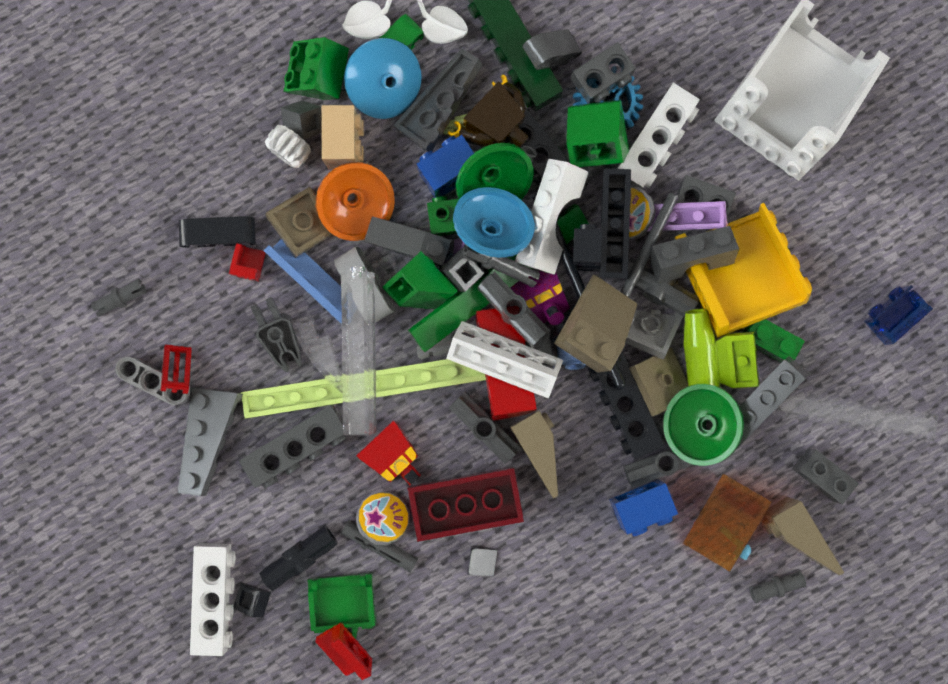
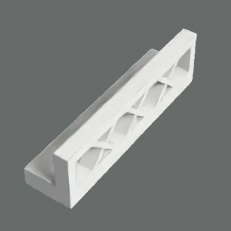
M464 321L461 322L452 339L446 358L548 399L563 362L560 358ZM463 332L473 335L475 338L463 335ZM494 343L496 345H499L500 348L494 347L491 344ZM516 353L525 355L526 358L520 357ZM541 363L548 364L555 368L551 369L549 367L543 366Z

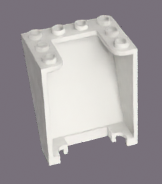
M801 0L714 120L723 129L731 132L746 145L752 147L767 160L776 164L798 181L839 141L890 59L880 50L870 60L863 59L866 53L862 50L854 58L813 29L819 20L815 17L812 21L809 20L808 13L815 5L809 0Z

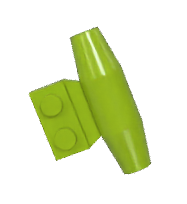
M707 309L686 311L683 345L688 386L709 384L720 387L721 383L731 388L759 387L754 332L726 334L716 340Z

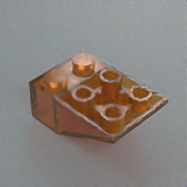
M723 474L683 544L730 572L769 508L771 501Z

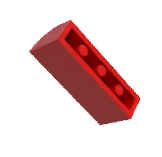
M508 306L506 308L510 314L516 315L520 313L517 306ZM496 308L476 311L477 327L526 345L525 339L510 324L503 321L501 314ZM494 343L491 344L494 347L500 348L499 345H496ZM516 353V355L526 358L525 355ZM485 374L493 421L518 417L537 410L533 392Z

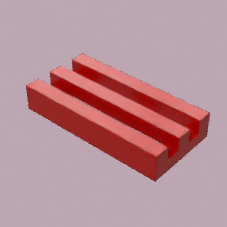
M165 344L160 391L166 392V388L172 389L171 392L177 393V390H183L182 394H188L191 347ZM170 352H174L172 381H168ZM180 353H185L183 382H178Z

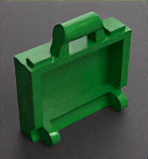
M372 572L308 578L311 631H314V633H324L326 630L342 623L346 628H352L350 633L356 639L359 627L370 629L376 625Z

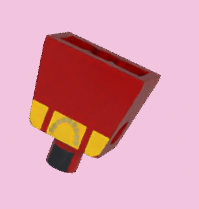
M395 420L356 455L389 482L400 475L410 486L421 476L411 464L419 455Z

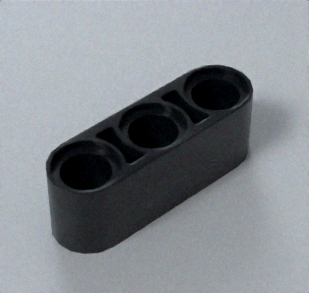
M238 216L179 220V247L190 248V245L216 247V244L235 246L236 243L256 245L254 217Z

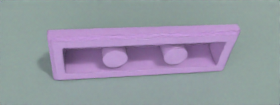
M726 201L676 203L663 231L727 227ZM654 204V222L647 231H651L663 204Z

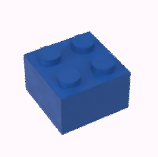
M463 135L457 138L452 136L446 139L441 144L442 148L435 152L432 150L428 151L419 158L420 162L417 163L419 175L434 198L445 196L456 188V180L461 167L474 154Z
M658 479L609 499L619 526L627 535L631 533L632 536L643 534L648 531V526L655 523L658 526L673 521L672 516L678 514L666 483Z

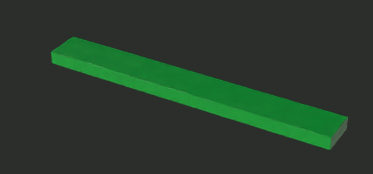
M573 204L561 213L557 222L566 244L574 239V228L580 229L581 224H589L580 207L576 204ZM517 254L507 258L515 261ZM490 268L466 292H457L408 329L421 350L426 352L457 329L462 321L466 322L476 314V311H480L490 303L477 289L486 277L495 272L509 287H512L519 280Z

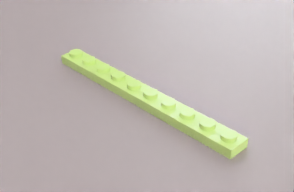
M446 359L241 392V394H243L244 417L252 418L483 381L486 378L482 372Z

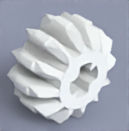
M277 125L275 129H272L265 140V144L271 153L293 168H299L302 163L304 164L311 153L310 146L305 140L283 125Z

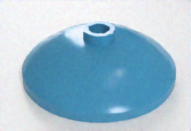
M376 38L367 41L354 51L347 63L344 77L346 92L352 104L359 111L370 117L387 119L398 116L413 104L421 86L419 62L414 53L399 41L389 38ZM392 77V84L387 86L386 79Z
M484 187L467 192L457 202L453 214L454 227L461 240L474 251L490 257H510L522 252L530 244L535 231L534 218L526 204L512 193L498 188Z

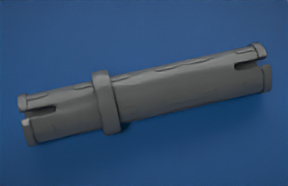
M463 247V256L482 263L484 268H493L527 284L529 287H534L537 282L528 278V276L539 279L540 274L538 271L507 257H490Z
M350 519L341 532L342 535L362 545V549L366 550L367 548L409 573H411L418 560V557L409 554L394 544L384 546L369 542L370 540L359 533L357 524Z

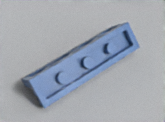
M282 239L274 247L268 245L264 250L341 324L345 325L359 311L353 297L306 253L294 258Z

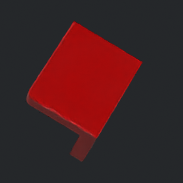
M236 243L229 274L259 282L266 253L262 250L245 247L242 244Z

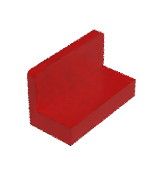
M342 623L335 625L316 637L315 642L344 675L348 676L355 672L362 681L371 676L372 657Z

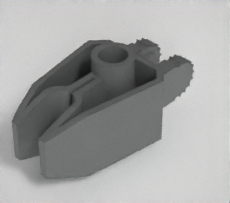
M270 297L266 299V304L273 315L271 319L265 320L262 310L257 304L251 306V310L259 324L256 338L273 361L285 372H289L290 367L285 359L284 352L291 353L298 366H301L300 344L291 315L280 313L275 301Z

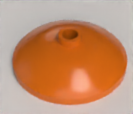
M350 162L333 169L322 180L316 195V210L324 227L336 237L349 241L365 239L372 216L389 221L395 204L394 191L389 179L378 168L363 162ZM354 193L355 199L348 201V196Z

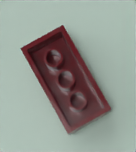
M513 466L411 485L407 488L417 542L524 522Z

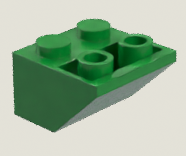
M326 37L294 41L290 50V61L284 78L285 86L283 92L322 100L339 99L349 48Z
M621 100L568 107L566 143L570 164L577 167L624 163L629 147Z
M422 251L382 286L400 307L436 309L458 291L451 281L436 268L433 260L424 255Z

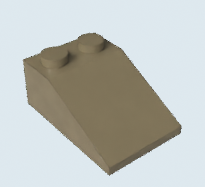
M592 275L554 344L598 373L611 371L624 348L637 303L598 276Z
M536 410L509 427L554 499L558 496L554 437L550 430L554 425L547 413L543 412L541 414L540 411Z
M786 497L761 512L764 518L761 524L769 535L773 534L775 538L785 542L823 568L839 576L844 573L802 501Z

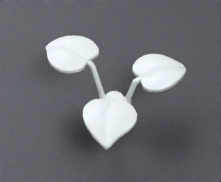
M387 0L382 10L377 3L372 1L356 3L349 9L346 19L342 24L343 29L349 34L362 39H374L384 35L390 28V20L385 14L388 12L392 0ZM417 0L421 13L426 18L422 23V30L428 40L444 44L460 39L468 33L466 23L454 10L445 6H435L430 14H428L423 1Z

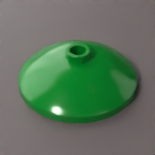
M496 143L483 147L471 155L461 167L456 180L457 196L460 199L471 190L491 187L510 192L522 200L532 184L533 164L525 151L516 145Z
M696 384L682 389L671 399L664 414L663 429L669 447L680 459L693 465L709 466L726 460L735 452L743 436L744 421L738 403L727 391L714 385ZM708 420H710L713 424L710 430L706 428V422Z

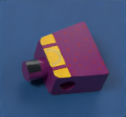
M538 271L540 274L539 279L529 276L528 278L537 282L534 287H529L520 281L510 287L516 295L524 298L528 308L543 323L549 321L551 325L560 324L564 319L563 313L570 308L557 272L553 275Z

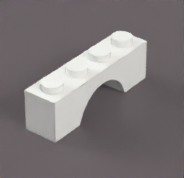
M548 159L531 211L535 223L534 235L527 248L517 254L515 262L555 275L563 251L556 238L557 218L566 203L581 197L588 171L568 162Z

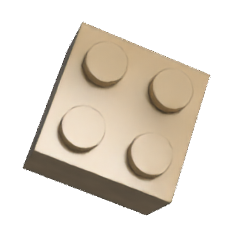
M322 105V160L327 168L335 169L340 165L350 162H364V146H362L361 140H359V136H364V120H362L361 114L357 113L354 105Z

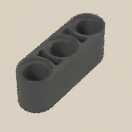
M569 29L537 34L527 40L522 46L536 70L565 65L568 63L567 60L572 57L576 59L582 54Z

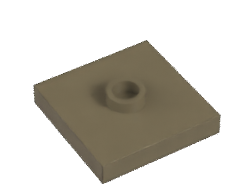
M311 187L306 188L269 210L265 215L294 258L333 235L324 227L318 217L316 194Z
M672 347L668 349L664 360L652 356L629 368L652 416L667 410L671 399L679 391L688 387V381Z

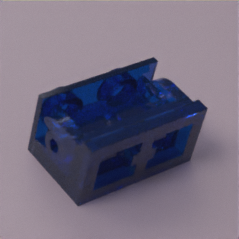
M912 285L902 288L901 286L896 287L887 295L889 298L887 302L883 305L879 303L868 311L870 317L864 322L884 345L894 344L933 310L916 291L912 290L909 292L913 288Z

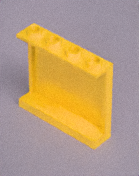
M765 203L760 204L758 212L727 223V226L731 227L739 247L734 264L708 270L706 263H700L685 271L703 309H707L711 326L717 338L808 303L811 295V283L807 277L803 278L799 270L800 264L794 254L791 255L788 249L787 238L783 232H779L776 226V217L771 210L768 211ZM683 233L681 235L675 236V240L687 236L685 233Z

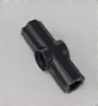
M324 525L304 541L300 540L282 553V557L272 562L259 573L263 583L271 591H274L294 575L298 576L316 563V559L326 554L338 544L335 536Z

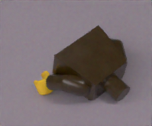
M501 75L502 83L499 81L494 83L493 81L491 90L464 117L463 125L465 127L458 121H455L454 125L458 130L453 133L448 131V134L456 138L463 135L468 143L484 147L496 143H504L507 139L514 145L522 147L529 136L519 128L524 122L526 110L521 91L509 83L505 75Z

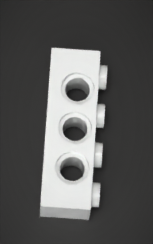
M672 83L636 139L624 163H621L618 169H631V186L643 189L645 186L649 189L657 177L653 173L658 164L663 167L671 155L667 151L672 142L676 145L685 133L681 128L686 121L691 123L699 111L695 106L700 99L675 83ZM666 113H675L678 116V122H670L666 117ZM660 134L663 136L664 144H656L652 139V135ZM647 156L650 159L651 165L648 167L640 165L638 157Z
M199 543L194 546L190 655L223 656L228 651V648L232 646L233 633L228 631L229 621L233 619L234 607L232 604H229V596L234 592L235 581L234 578H230V568L234 567L236 556L235 551H231V544ZM211 565L219 568V578H214L210 575L209 568ZM209 593L218 595V605L210 603L208 599ZM208 620L217 622L218 631L214 632L208 628Z

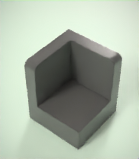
M298 101L281 107L283 126L298 134L302 139L322 133L320 106L305 101Z

